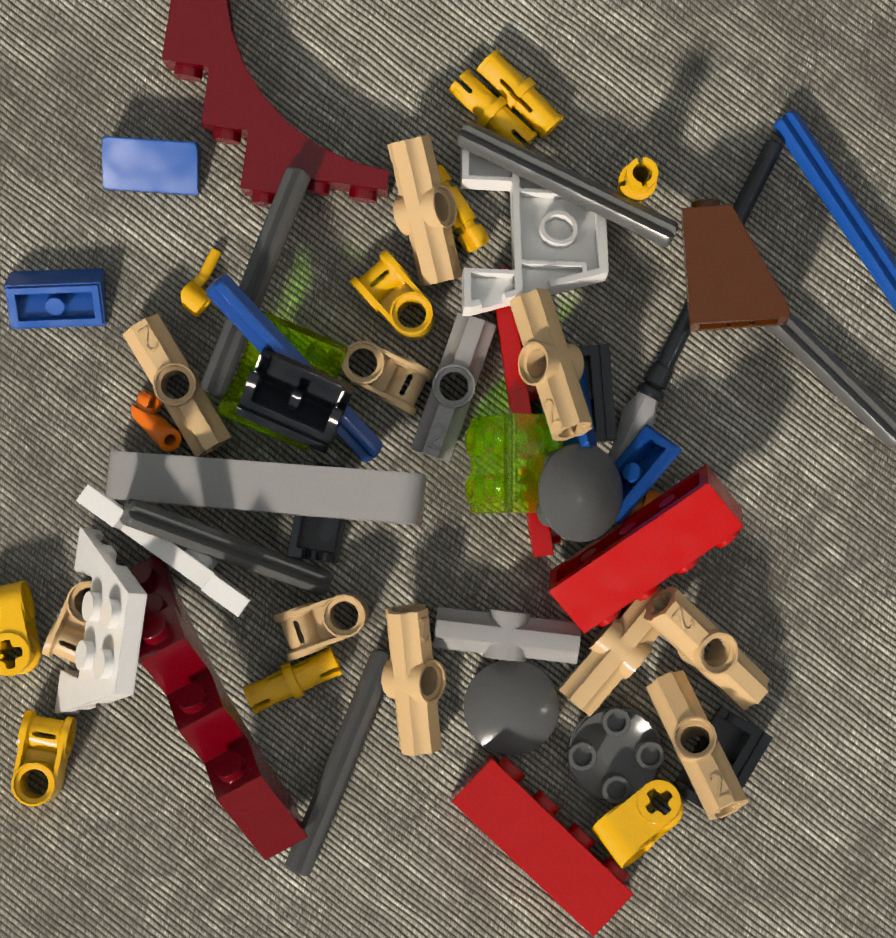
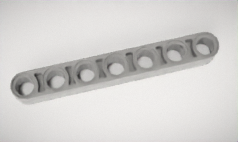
M110 451L105 495L118 501L135 499L152 504L422 525L426 475L397 471Z

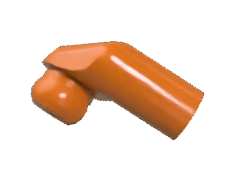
M143 390L138 393L136 403H131V416L162 450L170 452L177 449L181 444V434L158 413L163 402L154 393Z

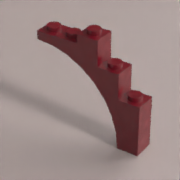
M171 0L162 60L169 71H174L173 76L178 79L200 82L202 81V76H208L201 125L206 133L212 134V140L216 142L239 145L241 138L247 139L240 189L245 196L251 197L252 204L271 207L284 171L289 166L300 168L310 174L311 179L305 192L307 194L329 196L330 190L349 192V199L364 203H376L377 197L388 198L391 182L390 171L352 162L318 146L287 123L262 95L245 67L235 38L231 0Z
M154 555L134 565L129 570L147 593L139 660L166 694L178 731L205 764L217 801L265 860L308 838L294 800L261 753L215 671L190 620L167 563Z

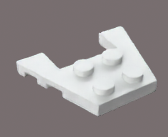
M460 148V189L510 192L512 270L463 269L462 316H473L511 306L510 301L517 295L533 291L537 288L549 289L550 294L553 295L606 281L609 273L606 218L466 149Z
M89 484L76 501L113 528L121 530L202 588V592L237 617L241 615L251 601L223 575L214 570L219 562L214 557L189 548L185 549L181 545L123 525L120 518L124 511V506Z
M79 529L74 570L91 576L92 583L91 590L85 593L82 601V616L86 621L84 640L79 641L75 652V664L79 671L60 670L55 713L75 715L79 713V710L96 708L97 703L108 704L134 694L147 593L127 566L116 564L117 552L112 545H105L100 542L103 540L104 534L98 529Z

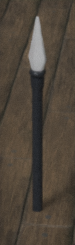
M766 140L733 205L743 226L783 149L775 141ZM687 299L656 361L651 364L643 380L645 382L639 383L637 386L638 393L622 408L616 431L617 440L613 442L609 456L614 463L646 424L652 427L655 423L657 404L664 397L662 390H666L673 373L672 369L691 333L689 332Z

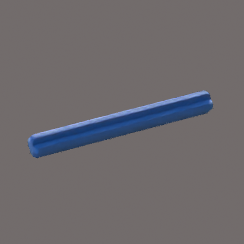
M793 110L784 114L774 123V129L896 311V259L799 113Z
M223 274L208 286L206 290L207 296L260 353L266 347L313 368L229 275ZM347 406L336 435L360 461L368 462L380 453L379 451L383 446L382 441Z

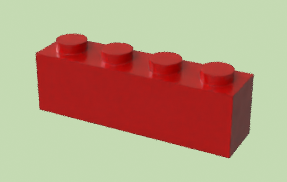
M705 464L626 518L621 524L616 525L550 570L548 592L584 634L597 625L604 627L614 621L620 614L621 609L634 600L643 601L653 595L659 588L660 583L673 574L681 575L688 572L698 563L700 556L713 547L722 548L730 544L739 535L740 529L744 527L741 506L709 466Z
M490 753L451 794V802L594 937L633 895L630 886L626 883L631 875L625 869H621L612 856L603 861L591 849L596 843L594 839L576 822L570 828L556 816L561 808L543 790L539 789L533 794L521 782L526 775L507 756H504L499 761Z

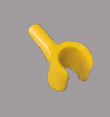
M211 248L194 280L187 283L181 291L182 306L195 317L200 316L212 301L207 296L203 287L207 284L222 254L214 248Z

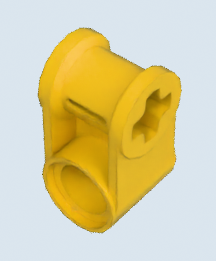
M384 249L379 254L380 260L360 278L354 276L349 282L376 313L379 312L398 335L411 341L421 340L428 336L434 327L435 317L432 305L428 298L412 282L413 280L403 267ZM411 305L420 306L426 312L423 323L415 328L405 327L399 320L403 309Z
M22 580L0 585V675L15 676L17 674H26L33 671L39 665L42 657V648L35 621L32 593L27 582ZM14 647H21L22 656L15 660H9L7 651L14 649Z
M32 709L25 711L19 729L18 751L11 780V790L14 797L20 803L27 806H39L54 799L61 792L64 785L68 758L71 754L76 734L77 721L75 717L67 716L65 720L38 716L37 712ZM39 732L47 733V734H53V735H55L56 737H54V736H48V735H43V734H40ZM33 769L42 771L47 776L48 789L44 795L33 793L28 786V776Z
M653 780L645 784L624 803L617 805L594 824L591 831L620 868L624 869L643 856L658 839L679 823L684 813L683 801L676 787L670 782ZM658 795L662 800L671 797L668 801L671 811L666 815H663L660 811H655L651 814L650 812L654 808L651 802L653 797Z

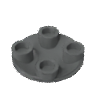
M580 443L566 445L560 449L550 451L545 457L544 467L538 483L539 503L536 508V515L541 524L551 527L561 537L575 542L591 541L605 534L619 515L623 497L621 477L612 459L600 448L593 445L592 447H581Z
M497 660L480 670L470 682L464 698V717L471 734L485 748L502 755H521L535 750L550 737L559 717V698L553 682L539 667L526 661Z
M607 706L598 709L591 716L586 715L574 728L567 747L568 766L576 783L589 795L612 804L624 803L645 784L655 780L665 757L660 736L654 725L638 711L623 706Z

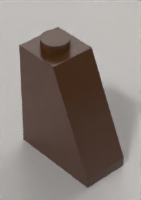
M701 199L693 201L690 208H682L681 221L689 332L786 325L790 317L789 306L732 204L720 205V200Z

